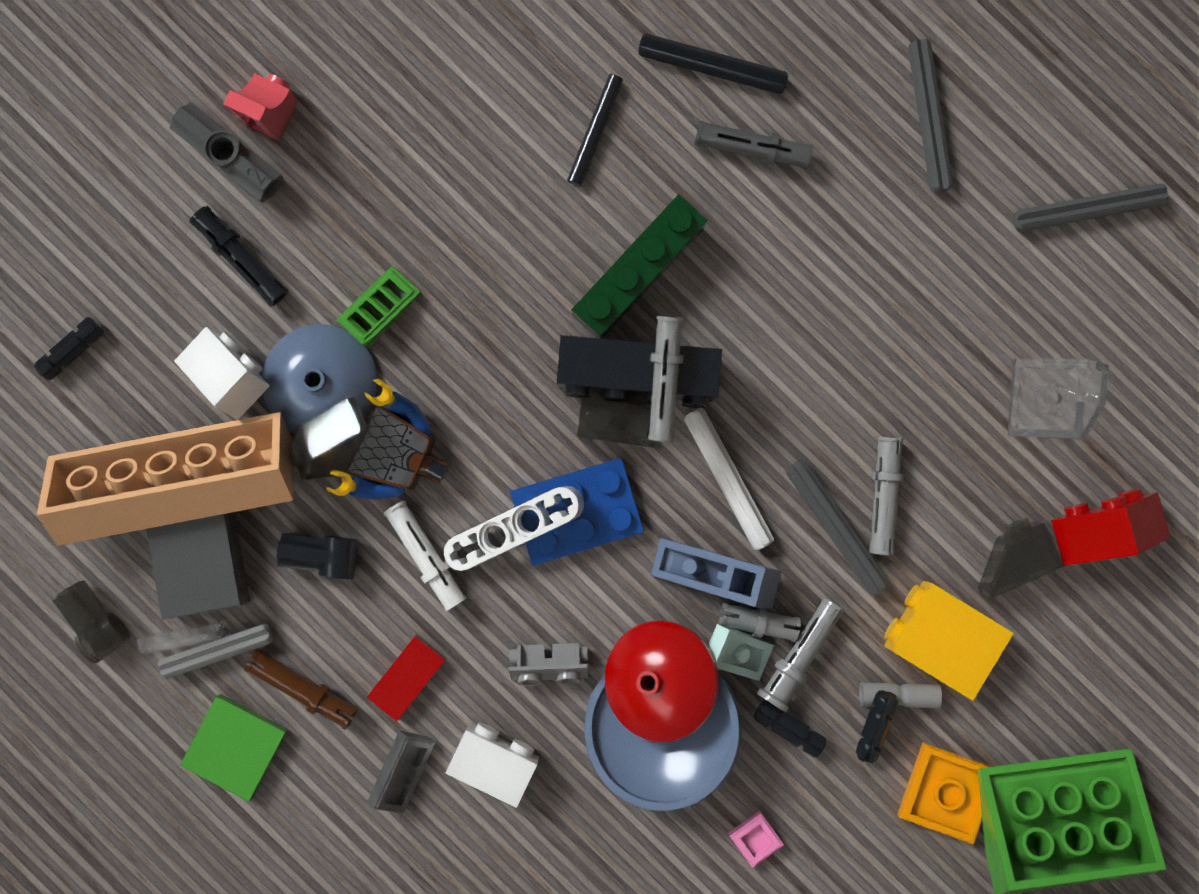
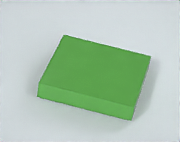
M219 694L215 697L180 766L249 802L258 789L288 729Z

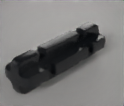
M86 317L76 326L79 330L76 332L71 330L49 350L51 353L49 356L44 354L37 360L34 367L38 374L48 381L54 379L62 372L60 369L62 365L66 368L89 348L87 344L89 341L92 343L97 341L104 333L103 328L97 321L91 317Z
M879 690L875 694L872 703L875 707H872L869 711L861 734L864 738L859 740L856 748L857 757L862 762L867 761L872 764L878 760L881 749L878 747L883 745L892 718L889 716L895 713L898 705L896 695L884 690Z
M763 700L755 711V721L765 727H768V725L772 726L771 731L796 747L802 745V751L814 758H817L823 752L827 741L825 737L814 730L810 733L808 726L784 711L777 712L778 708Z

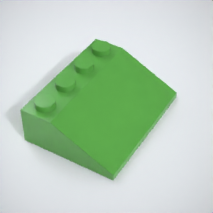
M1132 748L978 769L985 853L995 894H1015L1131 878L1166 870Z

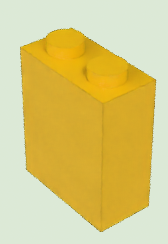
M923 580L920 586L916 584L908 593L904 602L907 608L901 618H895L888 626L884 638L887 639L884 647L973 701L1014 633L935 584Z

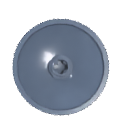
M718 673V697L709 718L691 735L670 742L649 741L638 737L626 729L617 719L609 705L605 690V675L601 678L587 706L584 734L591 763L600 779L613 793L637 807L655 811H670L685 808L704 800L724 783L731 773L739 754L742 722L736 698L721 674ZM649 675L646 679V684L651 690L655 687V680Z

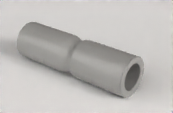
M861 682L859 687L861 706H875L872 703L875 694L879 690L894 693L898 700L897 706L940 708L942 704L940 685H898L895 683Z

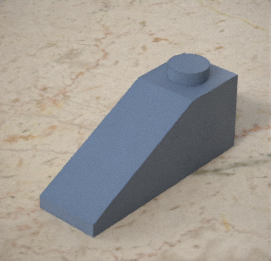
M660 538L651 576L750 606L768 609L773 608L782 571L664 538Z

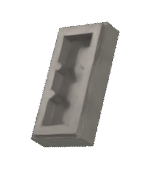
M399 730L367 803L373 809L404 814L435 745V741L428 736Z

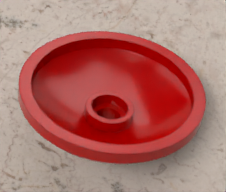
M650 621L637 625L627 631L613 647L605 669V690L613 713L626 729L638 737L649 741L670 742L691 735L709 718L718 697L719 675L712 652L703 639L694 631L684 625L671 621ZM649 675L655 680L653 690L649 689L646 684V679Z

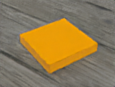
M922 742L897 813L898 817L974 845L982 822L978 769L992 766Z

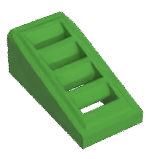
M391 266L336 321L362 345L370 349L421 292ZM391 281L406 293L402 299L397 297L387 287ZM381 292L395 304L391 310L376 298ZM370 303L384 315L379 321L366 310ZM359 315L372 326L368 332L355 321Z

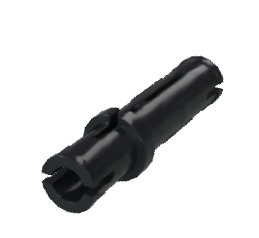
M204 206L193 214L189 221L190 224L212 245V251L217 256L222 255L270 307L275 306L284 299L289 290L239 240L240 234L235 229L230 230L209 206Z

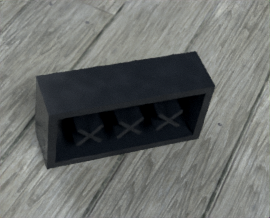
M561 335L556 384L559 389L565 390L564 394L566 397L589 398V392L605 393L604 400L627 402L628 395L643 396V403L651 404L654 362L650 360L651 353H655L656 343ZM680 345V355H684L683 364H679L676 397L682 400V407L705 408V406H708V402H713L719 397L722 349ZM664 383L663 405H664V400H665V386H666L665 383Z

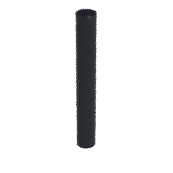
M615 74L608 75L567 178V182L574 186L581 187L623 82V79Z

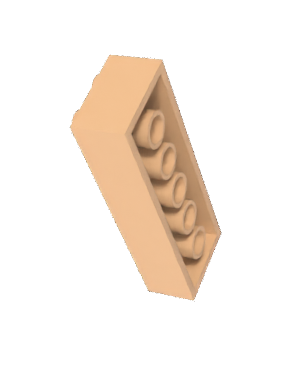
M281 412L48 456L37 517L56 545L59 546L293 501L294 442Z

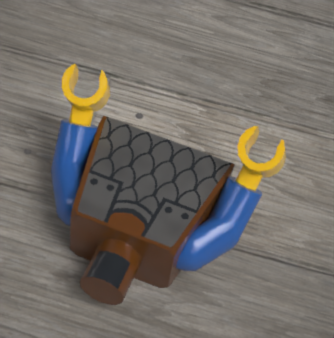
M374 379L373 381L382 387V393L378 397H372L365 392V397L374 405H377L348 474L339 470H332L329 473L341 477V486L337 489L326 487V490L338 496H344L349 493L351 496L380 500L399 497L406 489H415L420 476L441 484L449 463L430 455L436 441L430 436V423L417 404L395 391L392 392L391 387L381 379Z

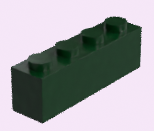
M678 194L571 309L572 316L596 338L603 339L704 230L708 220Z

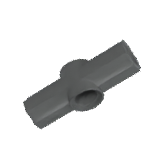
M189 102L187 105L180 107L174 114L169 128L260 202L264 203L267 199L272 198L280 188L284 177L193 103ZM233 145L234 152L232 156L227 160H220L221 150L225 146Z

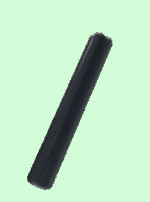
M648 33L643 34L638 48V54L642 57L777 94L784 92L788 81V73L786 71Z

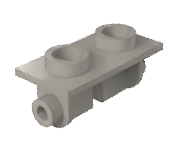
M579 643L552 644V658H545L544 644L517 645V649H509L510 665H517V667H508L511 681H518L519 685L535 686L541 684V680L556 679L559 684L570 685L579 683L580 679L589 678L588 664H580V662H588L587 646L580 647Z

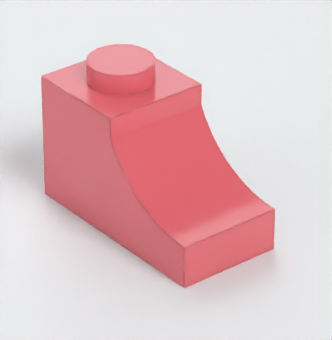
M254 73L250 82L243 89L237 92L229 91L223 105L243 125L279 142L299 100L289 89L291 85L285 80L273 74H269L266 79Z

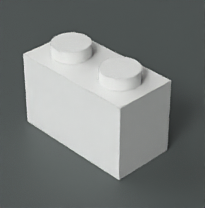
M205 327L174 362L216 408L239 420L270 385L259 375L263 368L246 353L242 356L238 351L242 346L226 332L219 336L208 327Z
M479 722L475 726L469 723L445 774L517 808L536 769L539 756L533 754V747L522 741L514 739L510 743L498 737L499 731L487 724Z

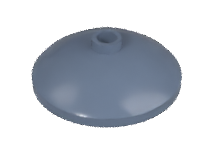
M307 325L285 335L270 351L262 372V378L270 385L263 393L270 413L281 412L289 432L308 439L326 440L337 438L355 429L368 416L374 405L365 397V392L372 397H376L378 391V384L373 381L378 379L377 368L369 350L348 331L332 325ZM313 373H318L321 378L319 385L316 387H311L308 383L309 376Z

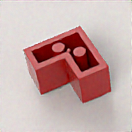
M1139 488L1118 493V497L1101 501L1102 507L1089 509L1088 503L1065 507L1064 515L1051 520L1063 566L1140 555L1169 539L1170 534L1158 492L1143 495L1142 489Z

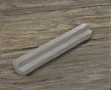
M264 623L160 659L158 661L162 678L169 679L268 645L273 641L271 629L268 624Z

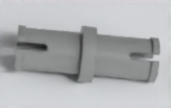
M723 602L720 614L734 616L735 618L723 615V617H719L718 625L752 632V636L757 638L767 635L787 639L792 642H796L798 639L799 630L785 627L794 629L800 627V617L767 612V608L757 607L756 609L731 605Z

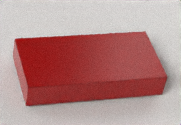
M416 634L366 698L397 722L447 658Z

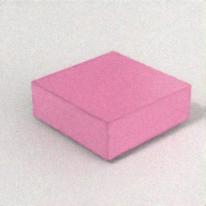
M760 810L729 832V836L752 868L784 846L782 840Z

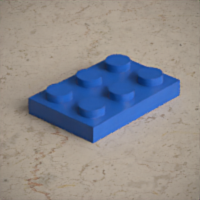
M622 458L510 491L514 507L552 489L563 486L574 487L583 496L584 508L579 517L525 543L532 566L644 532ZM560 494L561 501L552 507L546 508L549 515L561 510H565L569 514L568 507L573 504L571 498H563ZM529 509L524 511L521 516L522 526L532 532L538 528L540 520L537 513Z

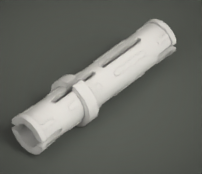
M403 500L386 510L383 514L387 517L403 545L421 570L423 576L420 578L424 584L429 583L444 606V610L448 611L467 599V597L462 593L448 571L450 566L446 561L443 562L425 532L406 505L407 503Z

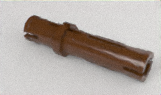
M259 649L253 653L251 658L264 665V668L253 662H247L244 669L245 672L251 673L308 706L307 711L311 714L318 712L341 726L344 730L348 728L352 720L340 714L339 710L351 717H355L359 709L357 706H353L330 693V687L324 684L318 686L264 654Z

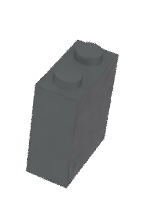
M234 512L146 529L162 620L240 606L250 602Z

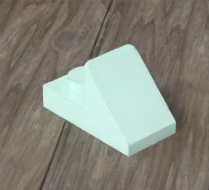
M717 624L708 647L715 659L717 669L759 681L774 645L743 631Z

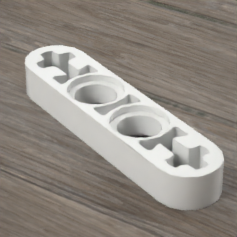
M570 486L552 489L451 538L444 547L445 561L454 570H467L535 539L579 517L584 508L583 496L577 489ZM560 494L563 498H571L573 504L568 507L569 514L565 510H561L549 515L546 508L558 504L561 501ZM527 509L533 510L539 516V526L534 532L526 530L521 523V516ZM493 525L501 527L505 532V543L501 547L493 546L488 540V531ZM478 542L481 549L467 554L466 558L459 559L457 551L461 549V546L465 547Z

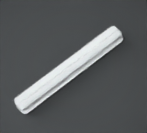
M699 408L684 417V421L751 546L755 550L767 547L774 541V538L706 411L703 408Z

